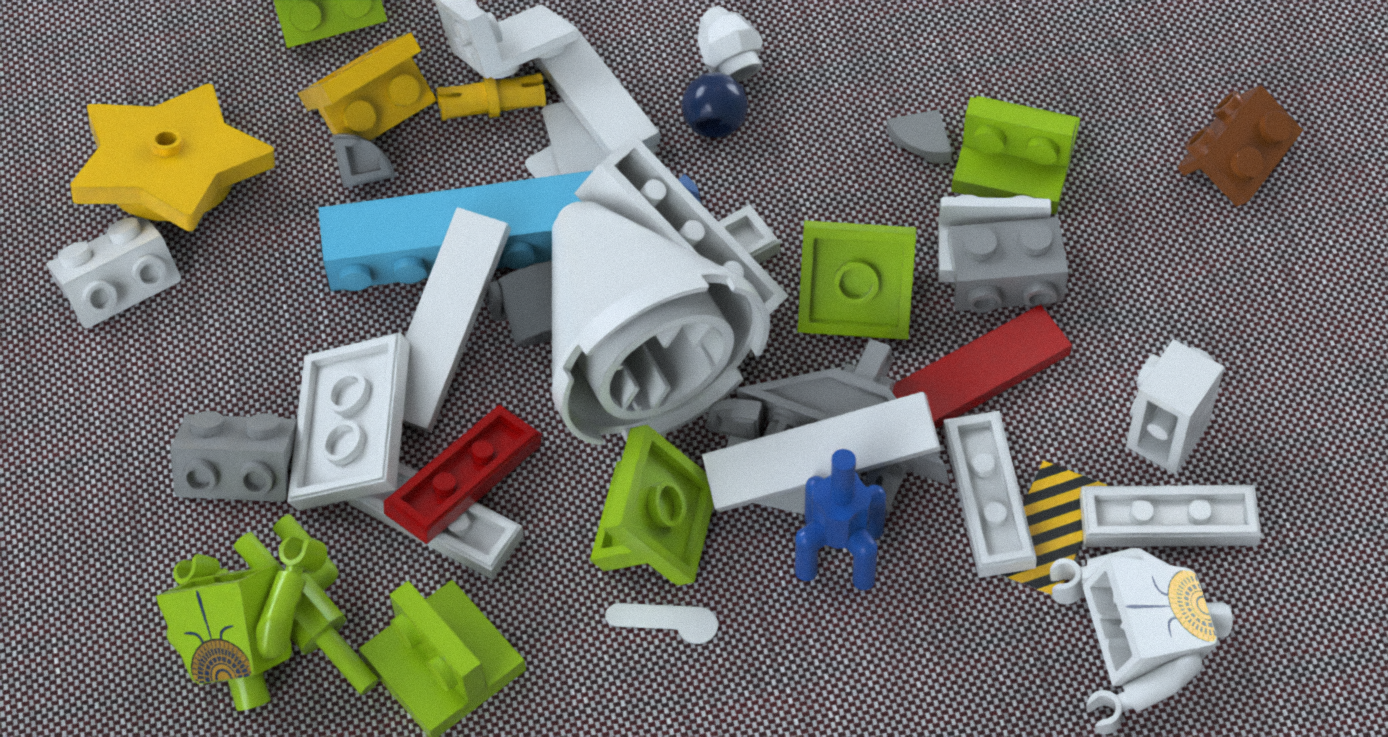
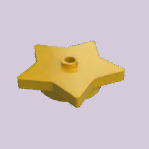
M208 83L156 106L89 104L87 106L89 126L98 149L73 179L70 187L72 201L75 204H117L121 209L134 216L155 221H170L186 231H193L203 214L216 207L226 198L234 183L274 168L275 152L274 147L224 123L214 86Z

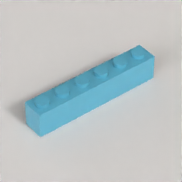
M593 170L318 207L323 262L330 290L359 291L374 285L396 282L411 284L429 278L457 207L506 222L510 226L511 231L496 269L506 267L521 269L531 264L552 261V226L564 207L574 202H582L574 193Z

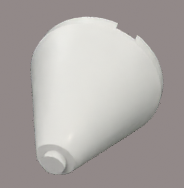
M574 202L560 211L552 226V396L555 407L570 432L579 439L596 445H602L604 442L600 434L621 433L627 442L630 428L647 424L662 436L692 422L709 411L713 403L726 398L744 380L737 367L751 349L755 356H761L770 331L769 312L749 281L596 202Z

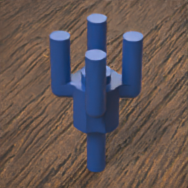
M840 449L834 452L831 458L830 476L825 479L821 476H812L805 484L804 522L806 526L799 529L795 536V575L802 581L813 580L818 574L819 549L825 545L836 549L847 548L853 555V585L857 589L868 590L875 584L878 546L874 539L881 537L884 533L887 496L886 491L880 485L874 484L867 487L861 482L858 473L855 472L856 457L850 450Z

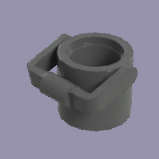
M552 261L519 269L501 277L498 281L488 283L487 304L492 319L494 321L508 319L516 347L532 346L552 340Z

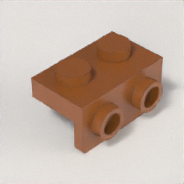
M1262 85L1242 94L1235 90L1225 96L1213 109V114L1216 118L1211 125L1200 129L1186 143L1185 149L1189 153L1177 166V169L1184 176L1201 169L1236 207L1250 201L1303 132L1299 124Z

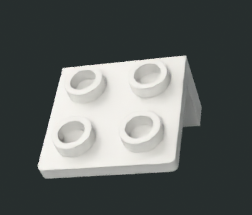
M435 0L452 52L486 79L490 77L499 79L510 76L520 69V64L537 57L550 58L559 55L566 50L567 44L580 39L577 27L544 5H537L497 22L491 12L486 13L480 9L474 0Z

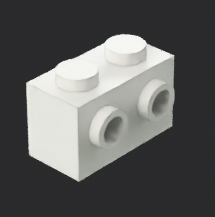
M1174 339L1161 357L1152 354L1144 364L1136 382L1140 387L1130 410L1133 416L1126 447L1176 474L1209 425L1225 366L1215 362L1205 351L1195 347L1189 348Z

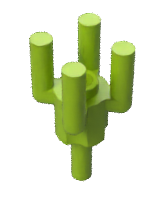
M291 514L285 515L273 526L274 532L282 541L289 537H296L305 541V539L310 537ZM252 532L244 534L233 546L247 562L250 569L277 564L279 571L285 570ZM327 556L325 564L320 570L314 573L304 572L302 574L306 584L295 611L291 639L305 655L320 648L362 696L373 689L379 682V679L338 633L347 619L324 593V590L334 583L338 577L336 565ZM223 568L216 574L229 572V570L227 568Z

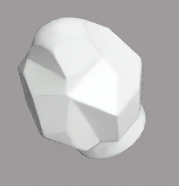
M717 6L707 10L701 18L698 32V43L706 68L712 72H720L732 76L737 82L756 74L762 68L758 57L763 44L760 33L737 12H729L723 7Z

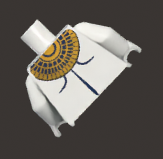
M1129 548L1087 559V565L1082 567L1074 560L1061 558L1052 564L1049 571L1051 581L1072 580L1064 584L1059 583L1052 588L1053 599L1057 603H1074L1080 599L1084 590L1112 686H1123L1124 692L1118 695L1111 691L1100 690L1089 697L1086 705L1087 712L1094 711L1100 706H1108L1115 712L1113 716L1102 719L1095 725V731L1099 734L1105 735L1116 731L1122 722V712L1131 708L1139 712L1177 693L1199 674L1202 669V659L1216 647L1217 638L1227 637L1233 626L1232 612L1226 603L1205 601L1196 573L1190 568L1169 565L1140 548Z

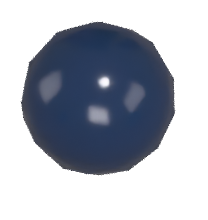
M720 72L703 73L686 88L681 101L683 116L687 125L695 133L709 138L729 136L742 125L748 112L744 88L734 77Z

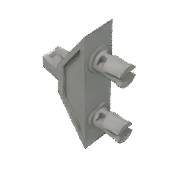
M870 339L857 366L847 363L843 370L831 368L736 388L735 391L738 399L762 402L763 416L770 420L763 435L765 437L897 399L892 393L895 385L894 380L887 378L894 357L891 355V346ZM936 452L869 470L864 485L868 487L876 484L884 488L887 496L885 516H888L891 511V505L906 473L913 472L950 486L946 466Z

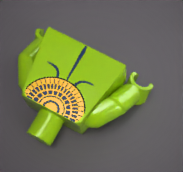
M289 537L282 541L279 546V557L286 565V568L280 571L277 564L216 574L221 570L219 561L216 558L198 553L194 555L192 561L184 559L174 567V579L181 585L156 596L160 610L168 625L166 632L167 640L181 655L191 679L197 684L227 680L237 711L252 709L271 700L263 672L290 658L292 653L290 638L294 615L306 584V580L302 577L303 571L307 573L317 572L325 564L327 558V547L319 540L309 537L304 541L296 537Z

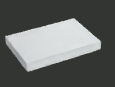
M401 333L304 356L287 500L298 511L396 490L410 341Z

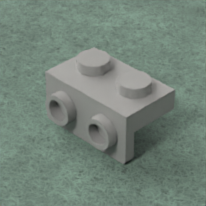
M1058 217L949 226L947 239L955 282L953 301L956 311L972 310L978 313H985L1001 307L1027 305L1034 308L1040 304L1042 307L1064 300L1069 271Z
M203 411L194 415L186 414L170 447L174 494L177 497L284 502L289 492L287 466L294 449L297 419L278 418L276 415L268 413L256 414L251 417L223 416L214 411Z

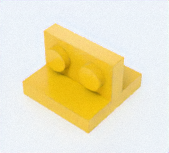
M411 32L381 43L297 93L307 111L319 110L332 134H354L370 141L437 101L412 56L422 50Z

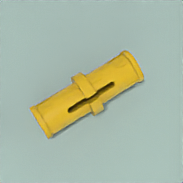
M535 73V75L499 80L483 77V82L437 87L438 107L441 109V121L480 114H488L489 118L500 117L501 111L536 106L544 107L546 106V94L544 84L541 85L543 83L542 74Z

